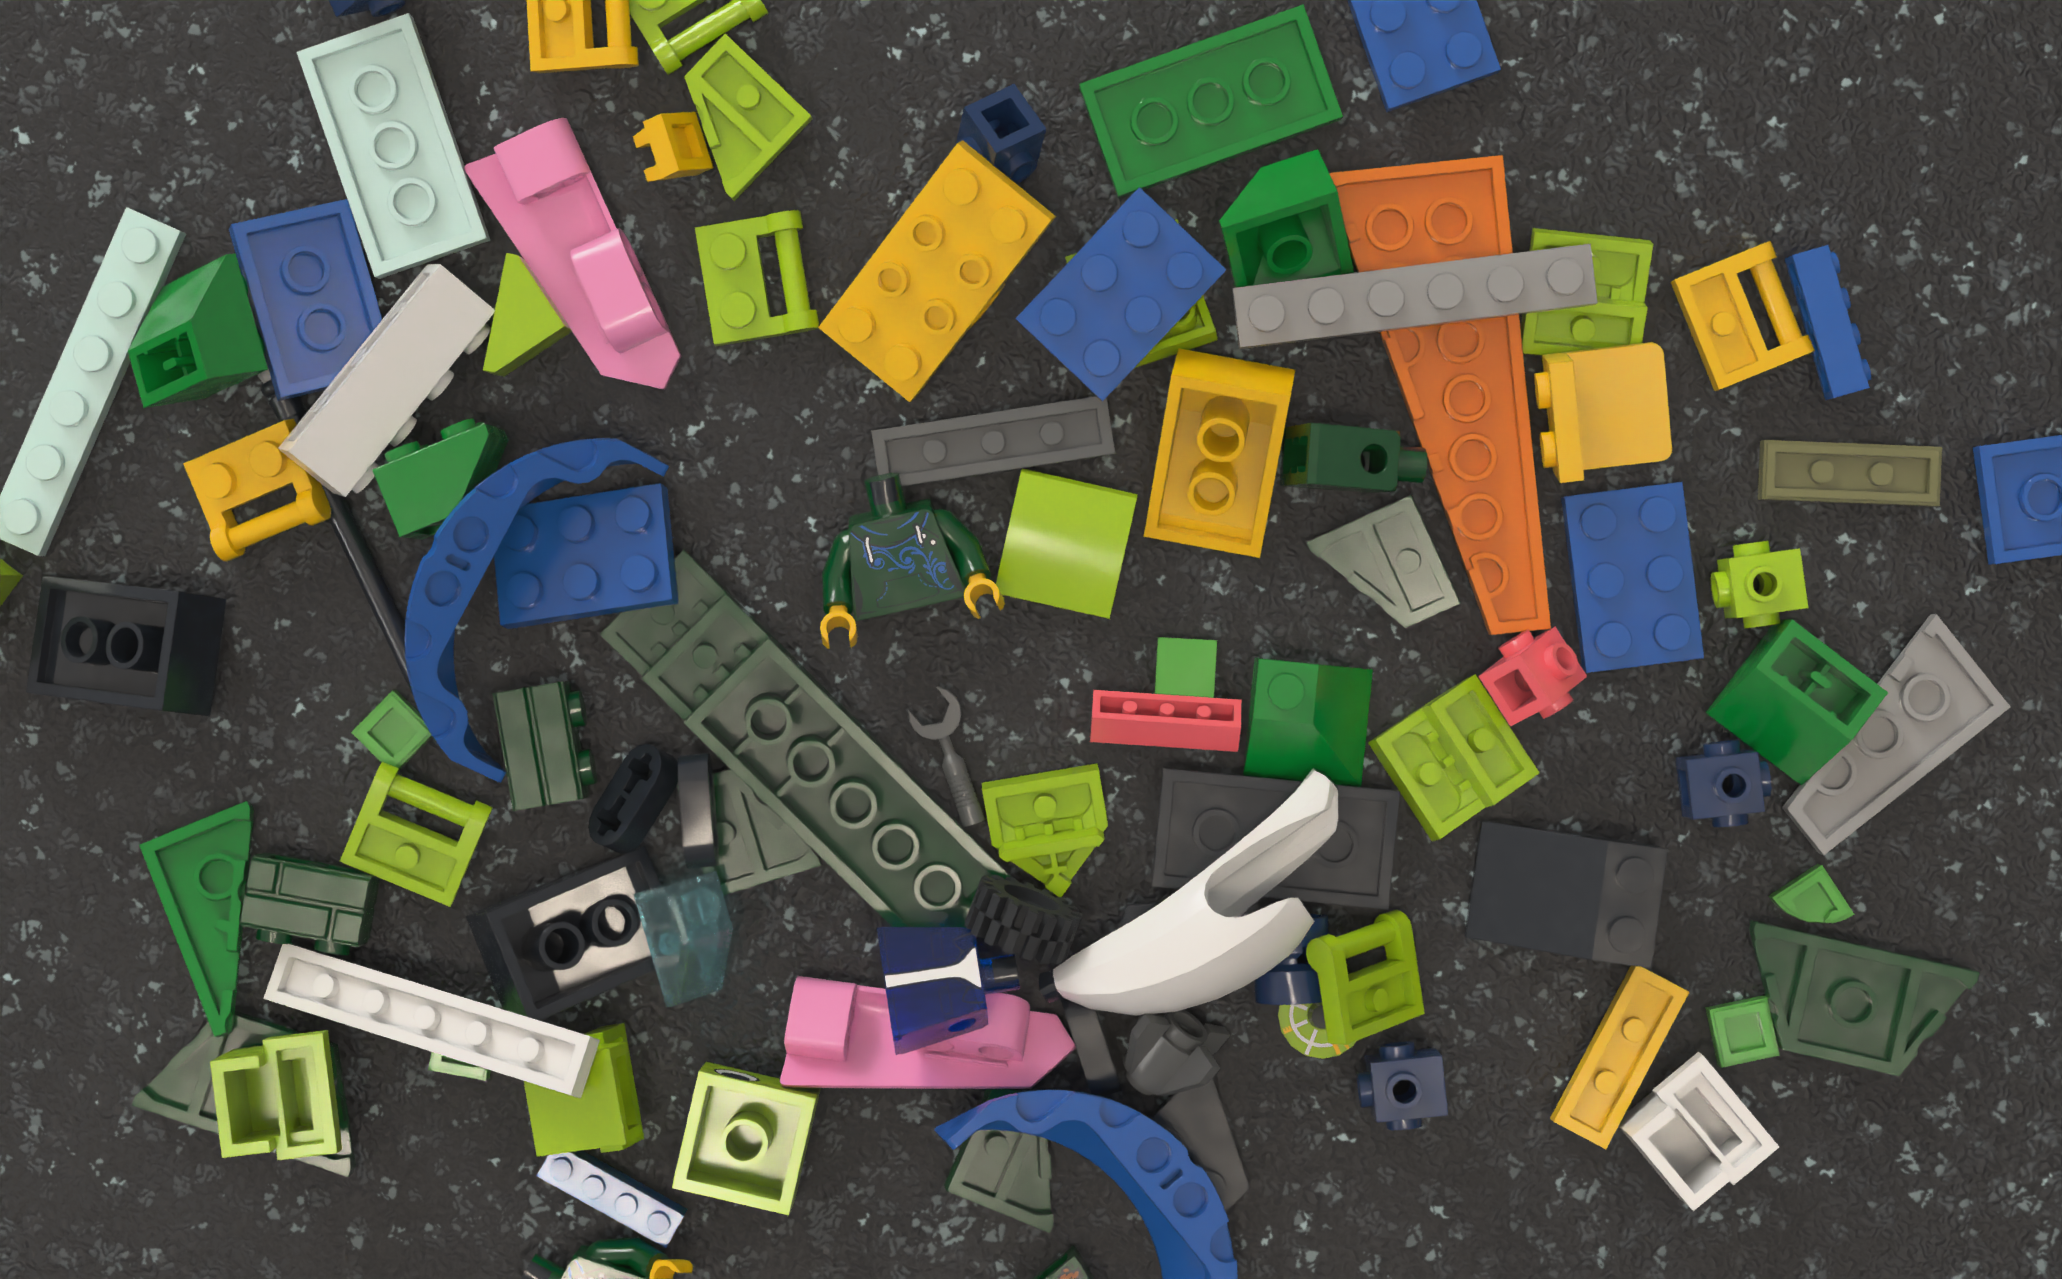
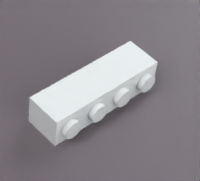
M427 264L278 449L332 493L346 497L351 490L355 493L361 492L374 478L372 469L379 467L374 461L390 443L393 447H396L414 428L417 419L412 414L426 397L431 401L434 400L449 385L454 376V373L449 368L463 351L468 355L471 354L486 339L491 330V327L486 322L495 310L441 264Z

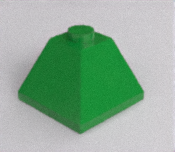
M1318 149L1261 167L1219 220L1235 288L1354 273L1338 191Z
M1255 658L1243 775L1304 781L1311 770L1316 768L1326 773L1335 784L1361 786L1373 670Z

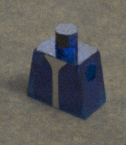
M964 927L877 928L895 1054H905L988 1025L985 995L1020 989L1015 954L979 959L976 936L971 933V929Z

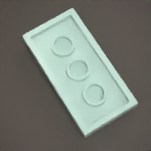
M409 13L297 52L374 277L381 279L490 241L414 18Z

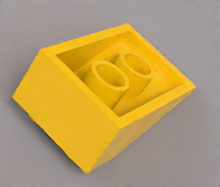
M1178 348L1171 374L1144 537L1260 558L1295 369Z

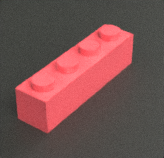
M1094 690L1090 742L1238 752L1242 700Z

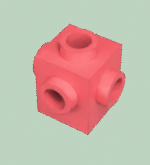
M1556 626L1536 637H1533L1529 629L1514 636L1498 648L1503 657L1478 676L1510 727L1538 712L1545 719L1560 711L1574 700L1569 691L1587 677L1578 662L1575 652L1566 644Z

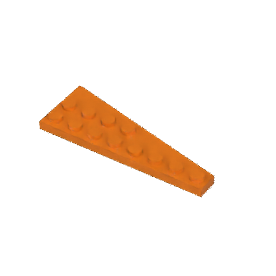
M1503 155L1329 173L1338 191L1349 250L1357 272L1513 253ZM1519 315L1379 332L1420 446L1426 449L1427 465L1488 634L1524 632L1527 629L1529 631L1551 629Z

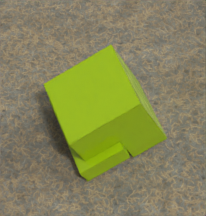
M624 1023L601 1026L584 1034L599 1039L600 1042L581 1098L524 1081L537 1157L600 1148L601 1153L620 1151L644 1139Z
M328 1030L268 1037L263 1040V1045L232 1049L210 1061L222 1158L268 1153L276 1149L277 1160L335 1154L342 1150Z

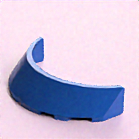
M596 438L560 443L527 454L491 474L467 494L447 516L434 535L432 547L422 558L415 575L408 600L404 641L407 673L416 705L429 732L450 760L500 783L507 773L485 752L469 725L467 710L460 700L456 684L454 636L455 628L516 513L531 500L563 481L576 484L588 483L599 477L606 467L640 464L664 477L669 468L668 465L619 439Z
M1067 1090L1026 1091L991 1099L934 1129L938 1136L952 1150L960 1146L977 1130L1014 1131L1059 1143L1090 1160L1112 1178L1125 1192L1136 1207L1150 1233L1160 1263L1162 1279H1238L1237 1260L1233 1257L1232 1242L1227 1225L1229 1220L1222 1201L1207 1173L1201 1166L1191 1162L1187 1148L1170 1132L1152 1119L1126 1105L1083 1092Z

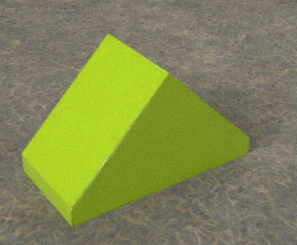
M506 253L483 367V371L503 377L572 332L525 259L510 253Z

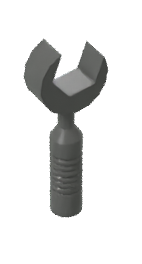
M937 686L936 688L950 703L943 722L922 725L910 709L908 710L909 722L914 731L922 737L939 740L944 754L942 769L964 828L984 821L985 817L976 792H974L975 789L964 758L955 752L949 736L959 726L962 716L961 704L951 691Z

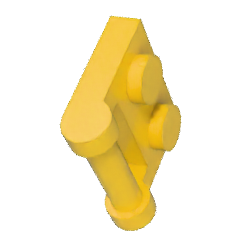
M526 0L530 69L532 72L551 73L639 66L638 48L632 46L629 0H605L608 47L594 48L591 0Z
M1771 241L1670 282L1714 391L1815 351L1809 335L1802 336L1772 262V259L1777 258ZM1750 269L1780 343V346L1771 350L1766 348L1737 276L1738 273Z
M294 418L281 421L183 463L211 529L210 541L212 547L221 560L227 562L242 556L245 553V547L305 522L313 526L330 518L331 508L322 484L278 449L297 425ZM293 484L297 493L296 501L239 525L237 524L232 509Z

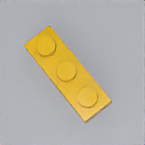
M1631 965L1550 1119L1598 1146L1607 1149L1685 1002L1689 991L1644 967Z

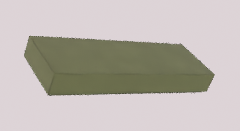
M1762 440L1760 441L1758 500L1937 507L1940 506L1942 447Z

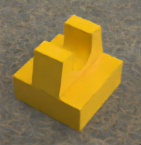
M696 112L661 113L643 121L645 128L633 136L636 148L651 147L656 161L653 167L644 170L647 182L696 176L714 168Z

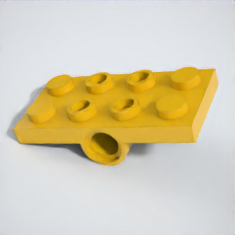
M962 140L952 149L818 328L907 401L911 402L917 397L965 333L991 306L1004 288L1007 279L1056 216Z

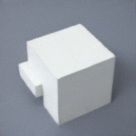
M1699 1052L1628 1111L1619 1124V1128L1675 1195L1693 1211L1728 1182L1735 1185L1779 1148L1778 1144L1707 1059Z

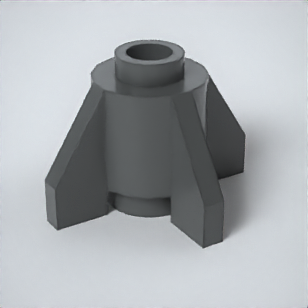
M1186 1010L1139 1015L1137 1024L1131 1030L1128 1050L1123 1057V1064L1127 1070L1126 1077L1135 1089L1145 1095L1168 1096L1207 1085L1220 1069L1212 1054L1220 1049L1230 1037V1033L1224 1026L1206 1023L1203 1026L1195 1016Z

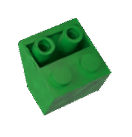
M236 253L226 254L161 288L128 349L143 408L204 399L268 370L264 357V343L256 329L248 300L247 282L241 274Z
M474 418L441 430L440 433L443 440L438 443L420 446L419 442L415 441L384 454L387 464L374 468L372 471L399 537L423 540L435 535L459 502L477 485L496 472L508 443V438L503 429L485 424L484 422L476 423Z
M1780 619V624L1771 626L1705 714L1751 749L1758 752L1760 756L1797 784L1803 785L1853 740L1888 692L1793 619Z

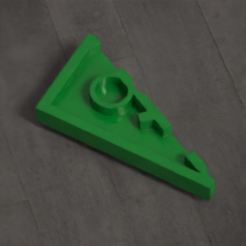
M248 801L139 845L216 1038L232 1033L234 1025L243 926H241L240 921L247 890L254 818L253 807Z

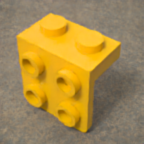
M1648 342L1542 355L1544 372L1534 374L1538 409L1547 408L1549 425L1548 432H1540L1543 467H1553V472L1560 483L1583 481V470L1659 462L1670 457L1672 441L1663 349L1658 344Z

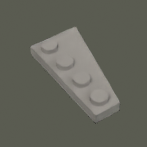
M1937 614L1929 615L1877 683L1888 694L1853 740L1803 785H1799L1782 807L1815 850L1821 855L1827 854L2010 708V705Z

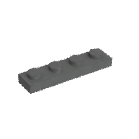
M1097 396L871 431L878 475L899 473L902 487L1115 455L1107 397L1101 401Z

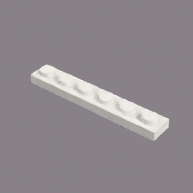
M282 944L263 998L577 1098L582 1097L600 1042L599 1039L291 944Z

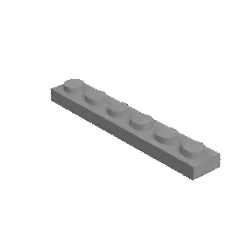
M1591 244L1232 289L1239 349L1593 306L1598 303Z

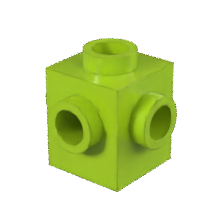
M1769 541L1733 546L1734 557L1717 560L1718 572L1711 574V591L1716 608L1724 607L1725 618L1743 617L1744 628L1780 624L1779 612L1809 608L1800 548L1770 552ZM1755 577L1758 578L1760 584L1757 593L1753 587Z

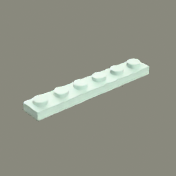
M126 207L1 492V540L37 556H46L130 364L128 349L161 288L164 286L186 233Z

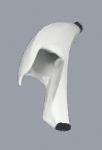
M1313 768L1296 791L1274 813L1182 888L1135 920L1071 956L1055 969L1040 973L1039 990L1043 997L1049 1003L1065 998L1089 1009L1135 1016L1176 1012L1219 999L1267 973L1295 950L1315 921L1299 898H1287L1251 914L1242 915L1254 903L1309 859L1335 833L1338 823V789L1336 784L1326 773Z

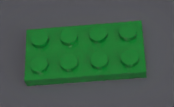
M1304 4L1079 84L1082 99L1118 199L1133 194L1139 187L1142 190L1154 187L1340 121L1343 118Z

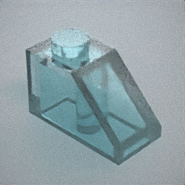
M712 871L687 876L633 893L666 1007H672L721 990L733 926L717 872Z

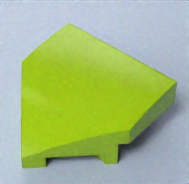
M1098 763L981 783L991 844L999 850V857L1007 863L1011 861L1044 883L1047 890L1053 892L1058 897H1062L1072 884L1071 879L1094 848L1096 846L1099 847L1104 841L1103 832L1108 827Z

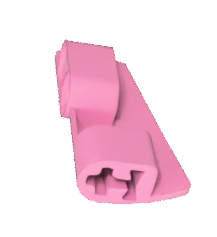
M567 118L554 119L496 145L494 147L495 154L466 164L464 167L466 174L525 259L600 374L665 390L681 358L680 351L628 238L620 228H616Z
M797 976L785 1031L784 1045L787 1054L780 1077V1084L782 1087L1031 1089L1074 1051L1076 1046L1057 1014L1030 1011V1004L1026 1000L1010 994L974 989L976 1002L984 1001V1003H977L981 1014L984 1016L982 1017L975 1003L962 1002L966 988L949 986L951 1003L948 988L940 989L943 1012L949 1013L953 1009L954 1016L952 1013L943 1014L938 989L945 987V985H925L920 987L919 993L893 990L901 1039L900 1045L891 989L887 990L884 988L861 986L855 983ZM972 989L967 991L963 999L964 1001L975 1002Z

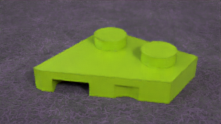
M726 34L684 76L722 178L725 192L733 201L751 185L813 119L798 102Z

